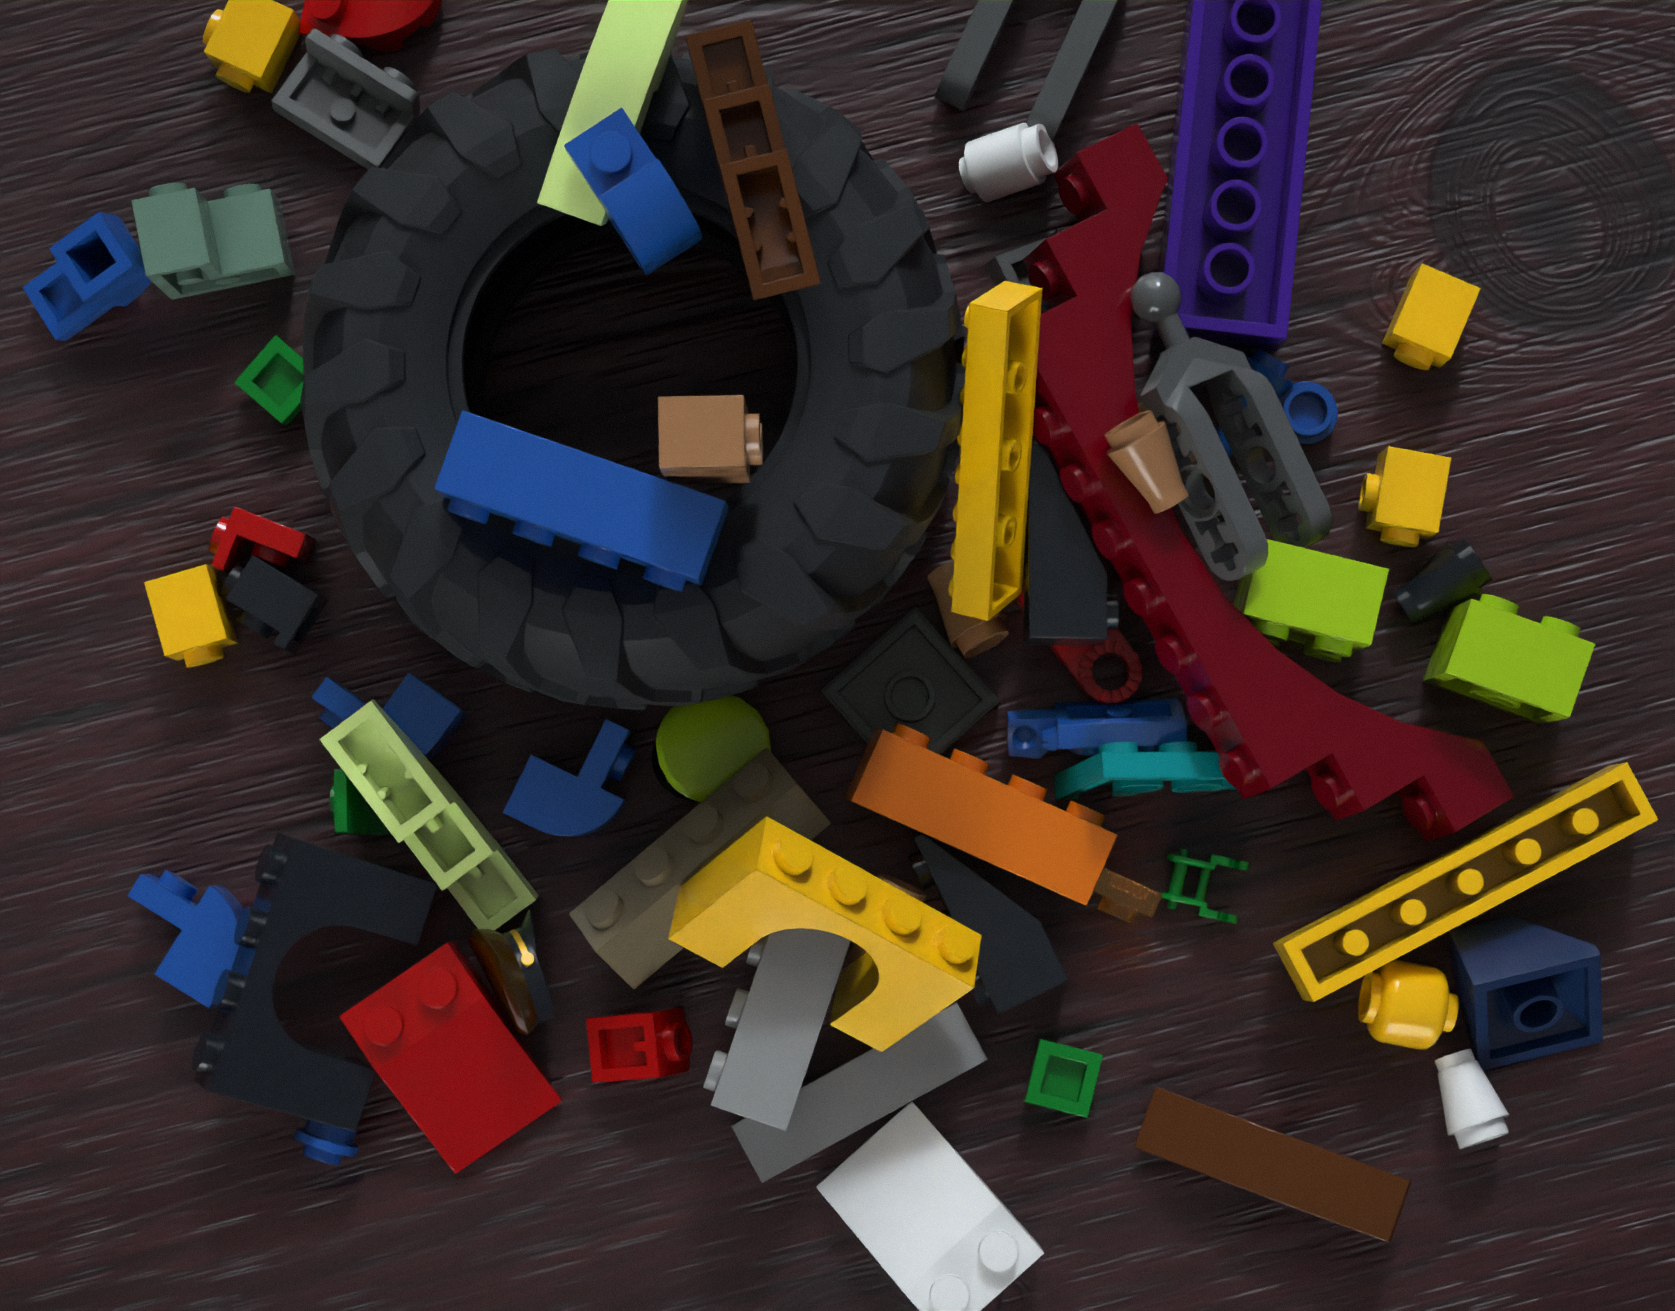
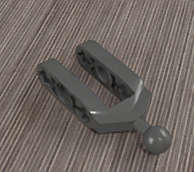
M1017 0L977 1L942 76L935 99L964 112ZM1083 0L1026 122L1028 127L1037 124L1044 125L1052 142L1055 141L1120 0Z
M1163 272L1144 274L1132 287L1130 296L1132 309L1141 319L1154 323L1166 350L1161 353L1140 397L1146 410L1153 412L1157 422L1165 421L1181 479L1189 494L1187 498L1178 504L1211 571L1219 578L1227 581L1238 580L1251 574L1265 565L1268 557V543L1208 413L1191 391L1206 384L1215 417L1274 539L1277 542L1302 548L1309 547L1323 540L1329 535L1332 527V514L1329 504L1269 380L1260 372L1251 369L1244 352L1198 337L1189 338L1177 312L1180 309L1182 299L1180 286L1171 276ZM1241 397L1245 398L1247 403L1246 407H1244V405L1242 404ZM1176 424L1180 426L1182 434H1179ZM1259 426L1262 433L1256 435L1253 428ZM1264 448L1274 459L1276 465L1275 474L1265 463L1263 456ZM1194 454L1197 461L1191 462L1189 456ZM1203 475L1213 485L1215 500L1209 496L1205 489ZM1287 485L1290 492L1284 495L1282 487ZM1296 513H1299V515L1301 516L1303 521L1302 525H1300L1299 521L1297 520ZM1221 514L1225 519V521L1222 523H1220L1217 517ZM1232 542L1236 545L1238 554L1233 549Z

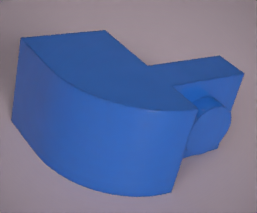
M623 108L618 109L564 145L566 152L603 206L610 223L645 276L703 239L700 228L682 195L659 159L655 158Z
M98 212L49 249L57 262L22 288L55 340L67 341L114 306L126 307L148 288L152 281L145 275L141 249L122 219L118 215Z
M411 673L407 674L383 707L387 715L428 760L432 759L442 750L468 715L463 709ZM328 677L324 679L311 697L325 707L319 718L333 729L367 704L340 683Z
M605 719L578 777L530 755L503 813L537 830L561 837H580L603 829L619 816L628 802L605 790L610 779L618 783L622 782L634 759L637 749L628 745L633 733Z
M165 870L161 877L155 874H140L127 896L181 929V932L154 975L207 1008H214L213 997L219 977L225 969H232L239 945L234 943V934L238 919L244 909L238 900L222 886H209L198 902L193 899L198 889L168 870Z

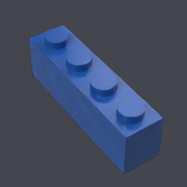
M463 410L434 488L443 497L451 499L447 511L483 524H487L490 513L516 522L512 532L515 535L552 547L555 536L581 544L578 552L579 557L613 569H617L621 558L646 567L644 579L680 592L683 591L686 581L702 586L729 509L725 500Z

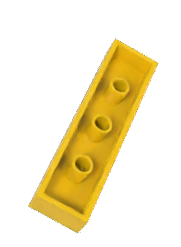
M1003 281L970 302L964 316V325L968 328L967 345L962 354V366L965 368V384L961 389L959 399L960 404L963 405V419L959 435L957 436L958 445L961 446L960 462L955 472V481L959 484L958 500L953 509V520L956 522V537L951 546L954 573L949 583L948 592L949 596L952 597L951 612L989 621L1022 593L1043 289L1009 281Z

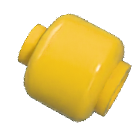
M1395 959L1379 967L1376 972L1372 971L1365 975L1359 993L1358 1018L1360 1022L1367 1023L1369 1033L1379 1042L1426 1050L1437 1042L1442 1031L1451 1032L1453 1030L1458 1015L1459 999L1457 994L1449 993L1447 978L1440 969Z

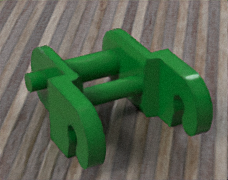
M1181 848L1178 855L1167 854L1166 859L1175 862L1168 893H1158V898L1168 900L1167 908L1176 910L1179 902L1196 906V916L1237 924L1239 916L1208 909L1207 902L1204 901L1210 872L1214 870L1216 865L1249 871L1250 863L1214 854L1208 855L1207 862L1188 858L1189 850ZM1188 865L1202 868L1195 899L1181 896Z

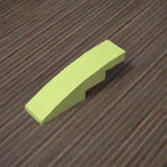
M608 0L562 125L537 203L600 226L607 224L608 217L603 206L566 152L564 145L620 108H623L639 134L641 133L653 92L658 91L688 0Z
M374 699L320 738V741L397 842L405 841L440 889L443 891L447 888L478 929H491L495 931L538 898L537 892L461 797Z

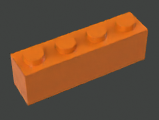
M895 723L891 733L875 728L844 799L1087 906L1117 838V834L1101 827L1105 815L1073 801L1069 802L1066 811L1043 801L1048 791L1047 789L1015 775H1012L1008 785L985 775L989 763L955 748L950 759L927 749L931 737L900 723Z

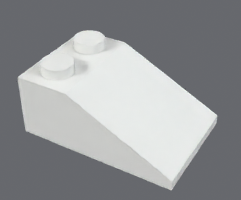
M913 1101L909 1102L816 1186L919 1311H981L1044 1254L1036 1240Z

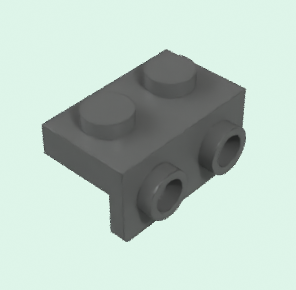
M312 28L305 38L306 54L271 101L273 111L369 170L370 167L382 168L420 115V97L418 92H416V87L400 71L391 67H385L381 70L365 60L359 48L345 37L338 34H332L328 37L317 29Z

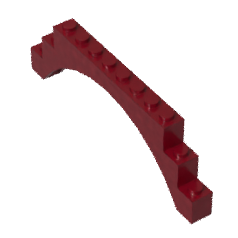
M1134 124L1076 152L1053 176L1058 183V192L1062 203L1069 212L1075 214L1079 223L1045 239L1023 259L1028 269L1030 285L1043 288L1042 300L1046 301L1050 310L1042 313L1040 318L1033 434L1040 443L1048 447L1060 469V479L1064 490L1072 500L1079 503L1092 526V538L1097 549L1105 558L1111 560L1124 584L1123 592L1128 605L1137 615L1143 618L1155 639V650L1158 659L1167 671L1175 675L1187 697V708L1192 720L1200 729L1206 731L1218 752L1219 766L1225 779L1239 790L1243 799H1247L1267 791L1302 770L1307 769L1312 778L1311 787L1316 799L1324 808L1331 812L1335 821L1362 812L1397 791L1402 799V809L1406 819L1416 830L1420 831L1425 842L1455 833L1513 798L1512 791L1483 740L1466 738L1402 723L1337 693L1279 652L1226 598L1184 536L1172 507L1159 513H1153L1147 500L1107 455L1106 452L1111 447L1104 435L1125 420L1140 414L1135 395L1131 328L1133 309L1130 296L1132 287L1137 282L1140 254L1168 177L1138 124Z

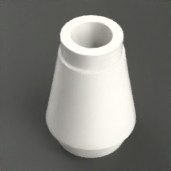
M1472 1049L1462 1050L1435 1060L1439 1072L1438 1080L1448 1136L1455 1135L1459 1149L1471 1147L1508 1134L1509 1131L1504 1118L1509 1116V1113L1479 1062L1475 1060Z

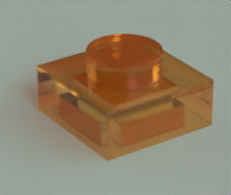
M1103 868L1092 894L1101 897L1097 907L1098 910L1130 924H1133L1136 914L1145 918H1152L1162 897L1161 893Z

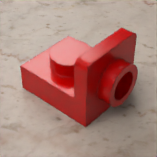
M234 506L230 519L223 516L212 534L209 552L214 553L215 556L211 566L230 573L240 563L248 541L254 542L250 552L251 555L286 568L290 557L308 563L316 539Z
M683 1008L586 1018L592 1083L660 1078L689 1071V1057L692 1052L693 1042L691 1031L685 1022Z

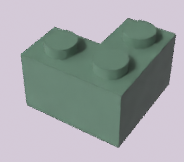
M167 183L150 188L148 190L149 197L131 200L145 275L172 300L295 275L282 205L271 189L262 190L259 184H243L224 190V198L207 201L196 188L187 189L185 183Z

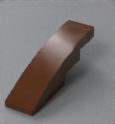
M752 19L686 35L685 39L753 301L821 284L788 151L784 145Z
M1155 1087L1134 1148L1388 1243L1392 1241L1412 1181L1159 1087Z

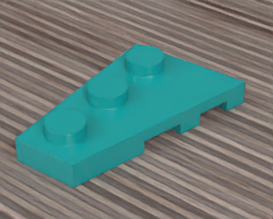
M1136 742L1106 743L1099 746V754L1053 775L1055 800L1078 799L1079 794L1099 785L1110 784L1112 786V797L1136 796L1138 793L1157 791L1164 788V781H1171V789L1177 793L1236 790L1237 788L1233 787L1222 774L1219 766L1218 752H1198L1196 742L1165 743L1158 746L1159 752H1138V744Z

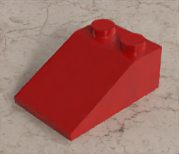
M447 942L339 1016L374 1070L455 1174L563 1101L457 942Z

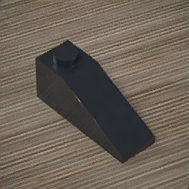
M1032 445L1023 568V645L1100 646L1107 640V630L1117 629L1119 615L1117 591H1107V573L1043 445Z

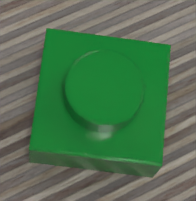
M275 335L234 383L286 427L302 409L300 399L303 387V358Z
M1039 1038L1023 1101L1088 1118L1103 1055Z

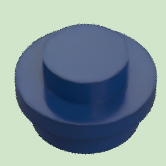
M1309 381L1297 382L1279 399L1300 445L1316 444L1325 439L1334 429L1338 416L1336 401L1332 394L1320 384Z
M309 1119L306 1120L304 1128L297 1127L294 1135L296 1140L305 1144L303 1155L328 1164L340 1165L342 1156L356 1157L359 1148L354 1143L358 1129H356V1132Z

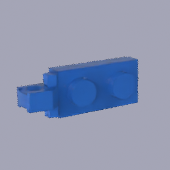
M1177 698L1125 700L1114 705H1103L1093 701L1054 703V709L1007 711L1006 737L1009 756L1040 759L1048 750L1055 751L1057 748L1069 749L1072 753L1078 755L1099 754L1100 745L1112 742H1136L1140 752H1159V745L1171 742H1187V722L1181 701H1178Z

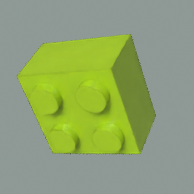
M1267 539L1268 557L1265 565L1259 570L1239 579L1233 605L1274 647H1279L1280 641L1287 642V640L1304 643L1303 654L1332 662H1341L1342 657H1351L1352 654L1371 646L1389 569Z
M1482 594L1479 601L1470 599L1447 610L1423 682L1541 725L1570 718L1595 647V643L1578 638L1581 630L1578 626L1549 616H1543L1541 623L1534 622L1517 615L1519 609L1517 604L1489 594Z

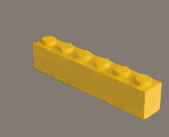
M1628 762L1609 765L1277 940L1273 945L1301 998L1305 1001L1315 1002L1656 822L1658 818Z

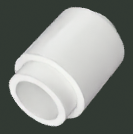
M1020 123L969 141L965 145L964 157L959 160V171L966 189L971 194L977 193L985 202L1040 185L1045 182L1046 175L1055 173L1058 169V157L1054 142L1051 141L1045 126L1042 124L1028 127L1027 123Z

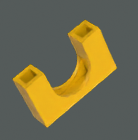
M767 816L679 887L668 939L722 968L764 936L785 929L805 928L822 930L842 936L863 948L866 953L840 971L829 1025L880 1052L888 1049L974 988L981 934Z

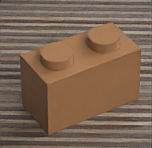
M744 395L658 397L659 468L665 480L675 484L750 483V465H763V434L760 415L748 413Z

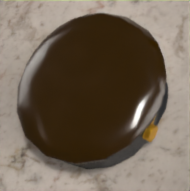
M528 910L521 927L506 933H500L491 929H474L468 940L470 947L512 1027L517 1032L526 1036L534 1030L536 1024L554 1018L555 1013L550 992L536 957L532 911Z

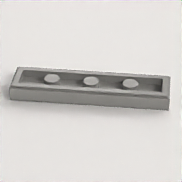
M955 1002L885 1051L880 1052L871 1048L802 1086L787 1131L746 1117L732 1124L731 1127L761 1183L988 1059L959 1005Z

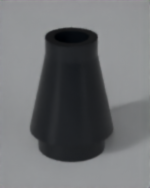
M1463 538L1453 546L1446 542L1402 587L1394 591L1393 595L1411 622L1415 624L1424 617L1482 595L1483 593L1480 588L1493 581L1473 548Z

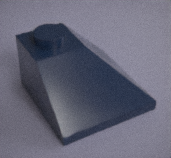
M1514 916L1476 923L1449 931L1452 975L1470 1046L1475 1060L1479 1062L1483 1071L1603 1042L1601 955L1596 945Z

